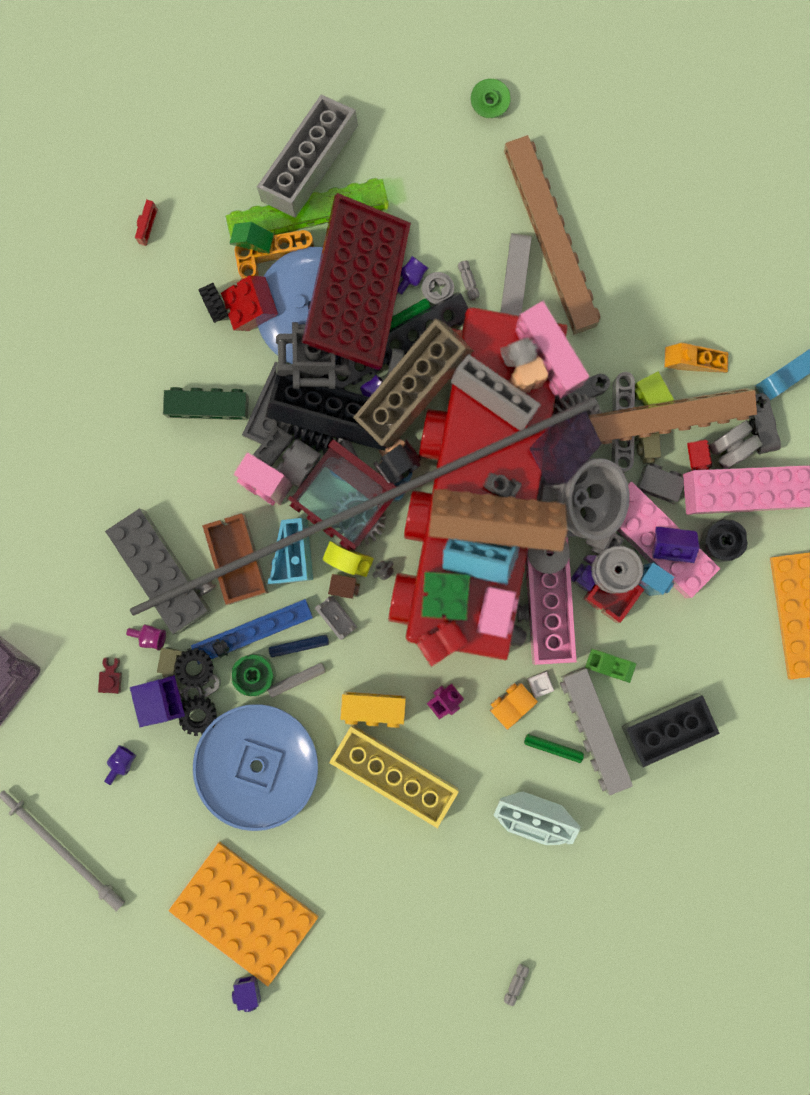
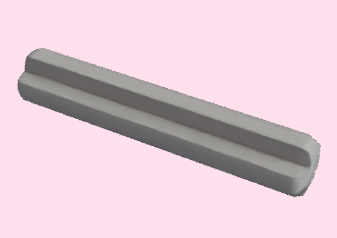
M319 663L272 685L268 690L269 695L275 697L326 672L324 665Z

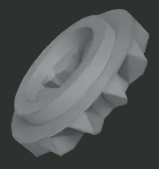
M442 272L429 274L422 284L423 296L434 304L448 298L454 292L452 279ZM435 283L439 287L444 286V288L441 289V296L440 294H438L437 291H432L435 289Z

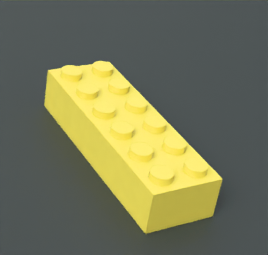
M354 725L350 726L329 762L436 828L439 827L459 793L458 788Z

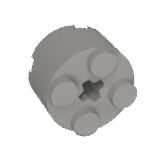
M296 439L291 449L288 448L282 457L284 462H281L276 470L285 475L291 484L299 488L318 464L321 454L304 442Z

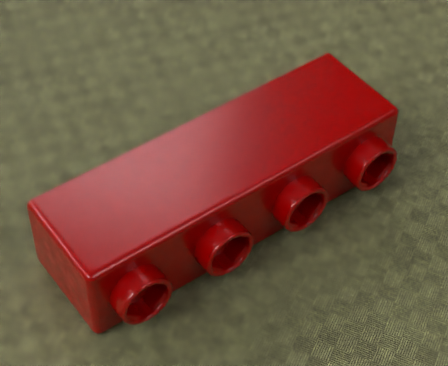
M474 307L468 308L465 313L463 329H451L474 350L470 356L511 383L510 379L516 367L506 366L500 348L521 340L515 330L519 316ZM557 323L562 333L566 337L568 326L566 324ZM548 378L543 386L534 390L531 389V391L525 393L541 404L525 428L552 416L556 395L550 389ZM452 383L448 410H427L419 456L421 458L438 460L437 468L520 430ZM550 427L434 479L432 493L412 491L404 539L423 542L417 576L397 573L388 616L389 622L407 625L406 640L408 642L418 643L420 641L418 637L427 631H430L431 634L438 630L437 625L446 620V614H442V618L421 617L423 596L428 597V593H423L425 572L465 575L443 569V553L448 538L429 536L434 489L497 496L483 486L488 474L492 472L497 475H503L508 480L513 478L522 483L515 495L516 499L537 500ZM494 480L495 489L498 487V482L496 480ZM519 547V554L507 585L470 576L466 620L448 619L449 622L452 620L456 622L468 641V644L457 650V652L505 661L508 659L516 612L511 613L510 620L513 621V628L511 634L507 633L506 638L478 632L477 628L486 588L490 587L516 593L515 598L519 601L528 548Z

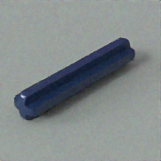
M321 635L269 647V655L273 658L329 645V639L327 635Z

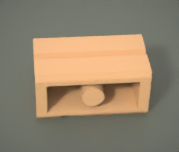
M537 357L531 362L516 367L510 379L511 384L523 393L543 386L548 373L542 359Z

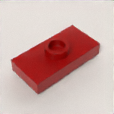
M147 199L142 215L138 216V228L135 234L137 242L144 246L148 243L158 211L155 203Z

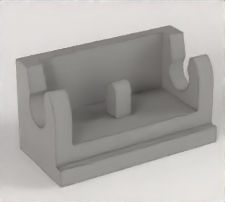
M329 596L324 602L315 607L340 640L357 628L333 596Z

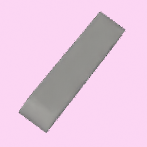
M511 233L501 313L518 316L522 313L532 237L530 235Z
M629 372L620 373L613 381L612 411L633 408L635 405V379ZM619 379L627 380L628 387H622ZM619 399H625L628 402V407L620 406ZM632 436L631 440L626 441L627 448L620 447L619 439L612 440V462L623 473L630 470L634 464V436ZM619 459L626 460V468H621L618 465Z

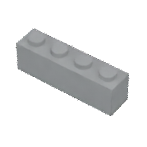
M469 354L458 366L451 380V383L520 431L525 429L541 405Z

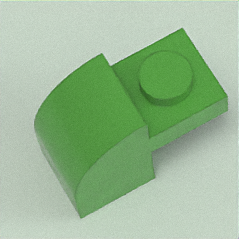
M591 648L585 668L630 683L637 663Z

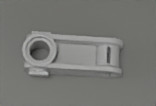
M527 337L500 348V352L506 366L518 367L535 360L537 357L536 349L538 348Z

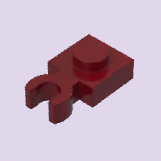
M106 657L102 661L105 672H99L98 693L119 694L121 692L122 673L116 672V669L120 665V659L115 658L114 665L110 666L108 663L109 658Z

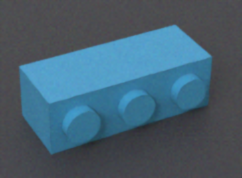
M655 563L643 565V575L638 585L645 589L643 592L649 596L663 595L672 589L674 585L672 581L675 577Z

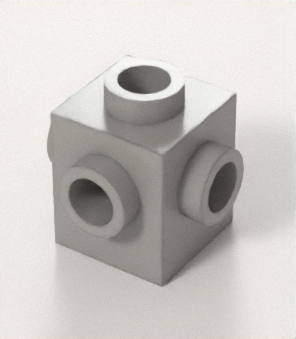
M614 533L610 537L601 540L587 539L586 544L592 547L591 551L598 555L604 550L620 546L624 539Z

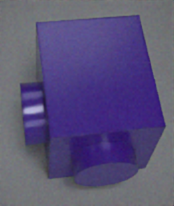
M248 976L236 979L233 985L234 991H232L233 1004H237L238 1011H254L261 1002L257 978L255 976Z

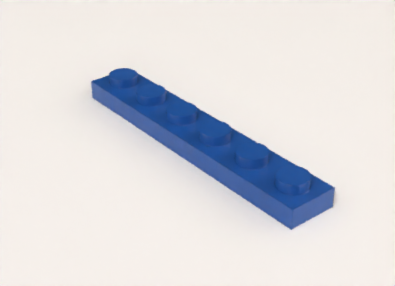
M306 599L193 644L191 648L192 650L194 648L202 649L212 660L218 657L211 644L216 642L215 639L219 641L224 640L230 649L227 651L229 653L310 620L313 616Z

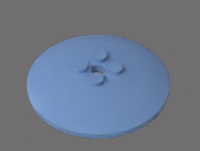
M309 247L290 252L278 259L263 276L266 277L278 315L259 325L258 329L266 344L277 356L278 345L276 344V335L292 334V322L306 324L323 247ZM292 343L286 345V362L293 364ZM335 355V361H336V360H338V359L340 358V356Z
M262 704L243 705L220 715L202 734L193 759L195 787L206 808L225 824L248 831L272 829L295 817L310 799L318 776L316 748L305 727L286 711ZM254 760L262 763L261 771L256 772L252 769L251 764Z

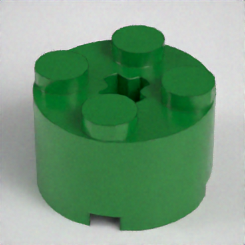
M261 654L243 656L237 660L232 668V684L239 693L246 696H258L265 693L275 681L276 671L273 663ZM250 671H257L256 676L258 678L251 679L250 676L252 674Z

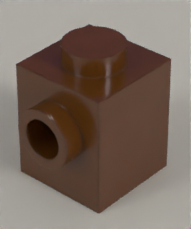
M332 574L328 594L354 599V595L358 596L360 583H357L356 578Z

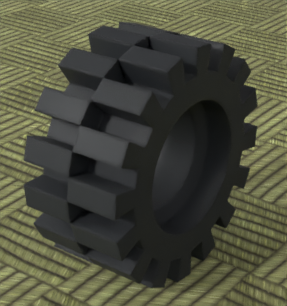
M214 283L198 289L214 323L229 317Z
M189 648L187 649L188 651L181 652L180 657L176 658L177 662L174 665L175 673L183 685L185 684L189 688L190 686L198 688L197 686L199 685L202 687L205 682L208 683L210 681V676H213V662L210 656L202 649L194 648V650H191ZM197 660L202 664V670L199 674L190 675L186 672V666L190 661Z
M194 695V699L188 697L187 702H182L185 715L179 718L182 730H187L189 735L194 732V736H198V733L201 732L202 736L207 727L217 719L215 704L211 703L209 698L206 700L203 695H201V698H198V695ZM195 709H201L205 712L206 717L202 721L195 722L191 720L190 713Z

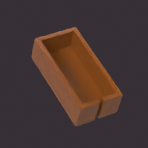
M243 513L224 518L225 523L218 520L202 525L215 569L256 551L246 515ZM259 559L218 577L226 605H232L269 593Z

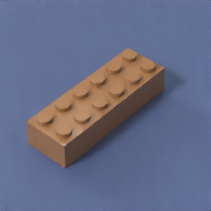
M434 489L429 529L430 537L563 552L567 533L566 504Z

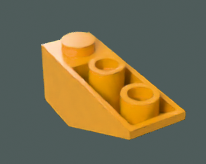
M679 343L665 347L664 367L685 371L727 373L728 352Z

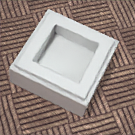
M547 671L527 678L534 698L554 691Z

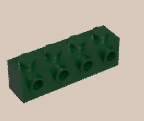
M170 387V390H164L163 415L167 418L248 420L249 396L242 389H231V392H223V389L212 388L211 391H203L202 388H191L190 391H184L180 387Z

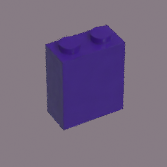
M175 675L130 687L139 728L185 716Z

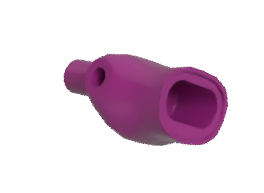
M144 624L141 630L128 628L126 632L127 636L138 638L139 647L153 648L158 651L163 648L166 639L165 630Z

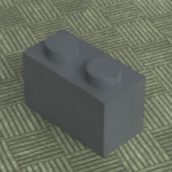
M651 463L643 467L637 487L645 494L674 504L679 501L684 487V479L681 477L682 474L670 470L666 472L662 470L661 466Z

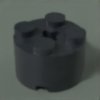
M407 439L404 441V447L399 444L381 457L382 463L379 464L377 461L373 463L387 483L392 482L395 485L404 478L402 475L407 470L413 472L421 466L419 461L422 459Z
M720 520L711 523L703 530L699 544L702 551L711 560L716 562L731 561L739 558L746 551L748 545L747 533L745 528L734 520ZM723 537L726 538L725 541H724L726 544H724V545L722 544V541H723V540L721 539V538H723Z

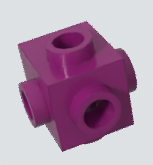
M451 683L445 688L443 685L433 692L435 696L427 702V705L440 720L447 714L453 715L460 709L459 704L464 698Z

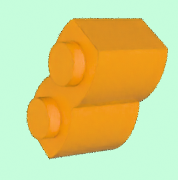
M513 683L506 689L507 694L502 699L498 697L490 704L492 706L490 712L507 730L538 702L522 683L517 685Z

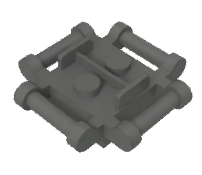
M292 322V334L276 335V344L278 345L276 374L279 376L293 374V389H299V387H329V389H335V374L344 377L351 375L349 359L340 356L341 365H335V354L302 343L306 324ZM288 343H292L293 364H286V345ZM299 374H303L304 378H299ZM324 374H328V378H323Z

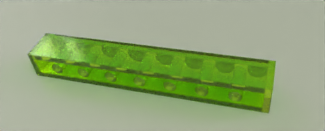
M372 178L366 183H351L347 187L340 189L334 187L323 193L313 192L296 218L270 205L263 207L253 206L246 211H232L229 215H225L230 238L234 224L253 222L274 233V235L326 224L329 222L336 193L381 211L389 209L383 179Z

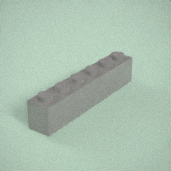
M582 668L561 676L563 681L560 682L561 689L564 694H568L570 699L567 702L571 713L576 714L578 719L575 721L579 733L583 732L585 737L583 745L586 751L591 752L593 759L590 762L595 772L598 771L601 779H598L601 790L612 795L633 787L587 669Z

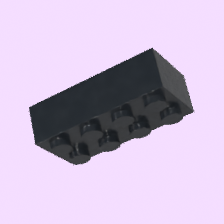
M697 693L622 726L637 763L642 767H646L720 734L703 695Z

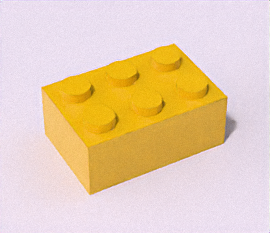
M344 692L342 694L340 720H345V724L357 725L358 721L366 722L367 726H378L379 723H387V727L399 728L400 724H404L406 696Z

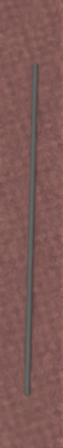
M595 397L138 604L130 608V612L133 616L593 408L598 405Z

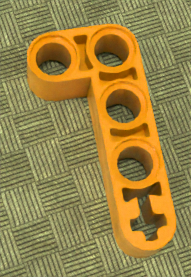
M306 230L274 235L270 254L235 246V257L241 279L247 277L244 276V273L249 269L253 270L252 275L259 276L257 263L278 260L290 252L314 247L311 233ZM283 243L290 244L287 249L280 248V245ZM242 251H250L248 256H240Z

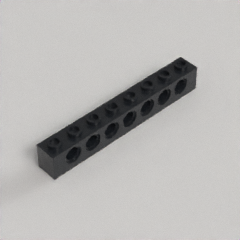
M455 293L389 330L383 365L387 364L388 366L392 353L390 343L397 339L399 341L398 349L404 350L406 355L427 330L426 322L432 319L434 321L438 319L445 322L449 327L455 324L457 326L464 324L468 306L462 294ZM446 310H450L452 313L449 321H445L443 317ZM414 329L417 332V337L415 340L410 341L408 333ZM340 358L335 361V365H341ZM349 360L351 375L346 376L344 380H338L337 374H335V387L345 390L344 387L348 384L355 385L363 380L362 377L368 373L373 375L380 370L364 365L363 369L356 370L354 366L355 361ZM324 374L323 378H328V374Z

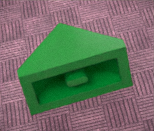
M253 222L234 224L229 244L270 254L274 233Z

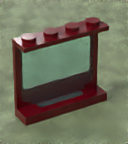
M333 439L328 445V451L292 497H288V500L292 502L289 505L298 513L302 510L308 515L306 519L316 524L387 492L396 486L391 482L387 483L383 476ZM396 497L322 531L331 538L334 535L341 540L339 544L348 551L351 548L356 550Z

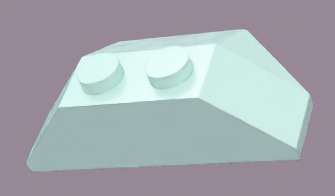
M523 791L500 798L493 815L508 832L544 845L573 844L580 831L579 824L562 805Z

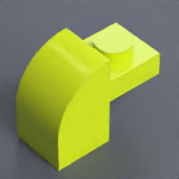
M329 541L322 560L346 573L367 577L374 558L352 549L348 551L339 543Z

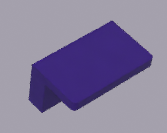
M658 526L655 528L656 541L652 551L653 558L695 563L700 548L696 531Z

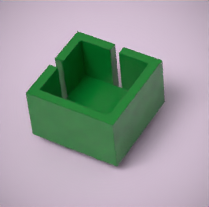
M425 572L423 593H428V597L423 596L421 617L442 618V614H446L445 619L466 620L470 575Z

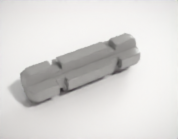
M467 260L459 262L458 269L461 273L465 289L468 290L469 299L479 298L480 294L478 288H476L475 279L472 271L469 270V262Z
M518 965L517 974H514L508 988L509 993L507 992L504 997V1002L510 1006L515 1005L517 1001L516 996H519L525 983V977L528 976L529 968L526 965Z

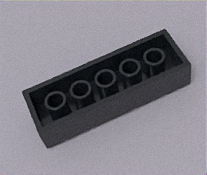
M276 375L266 411V418L379 450H386L385 446H381L353 418L370 397L336 387L335 389H329V387H299V389H293V375Z

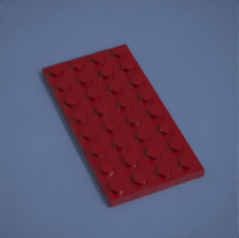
M336 193L302 343L377 370L382 368L411 225L410 222Z

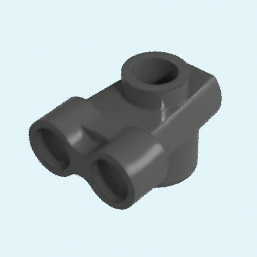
M490 472L483 486L498 497L515 498L522 483L513 478L508 480L503 475ZM494 480L498 482V487L496 489L494 487Z

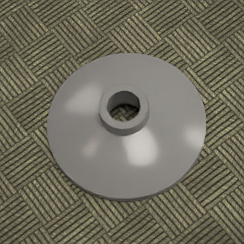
M566 540L563 552L553 551L552 556H548L544 549L528 548V558L531 565L539 572L546 574L562 570L570 556Z

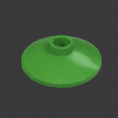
M488 78L474 86L470 99L471 105L477 114L485 118H496L506 112L510 105L511 96L509 89L503 82ZM491 99L493 103L489 104L486 101Z

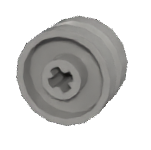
M747 420L709 445L713 455H717L724 450L728 451L718 461L723 469H727L735 463L738 464L763 445L758 435H753L746 440L743 439L753 429Z
M615 546L600 552L592 564V577L595 584L601 590L608 593H625L632 590L640 582L643 575V565L640 557L633 550L624 546ZM616 566L617 569H620V573L618 574L615 572Z

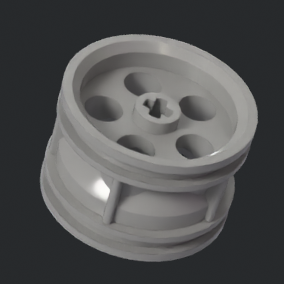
M565 457L550 462L543 469L537 501L566 504L567 537L578 536L584 539L601 540L613 535L624 522L629 507V487L622 470L610 460ZM589 486H590V494H591V497H590V498H589L588 492L586 491V489H587ZM582 507H584L586 510V515L584 518H582L580 514V509Z

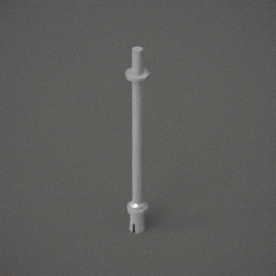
M5 790L0 793V799L12 809L9 815L12 816L16 813L98 891V898L100 900L106 901L115 912L126 902L112 890L113 887L111 885H104L22 808L24 805L23 800L17 803Z

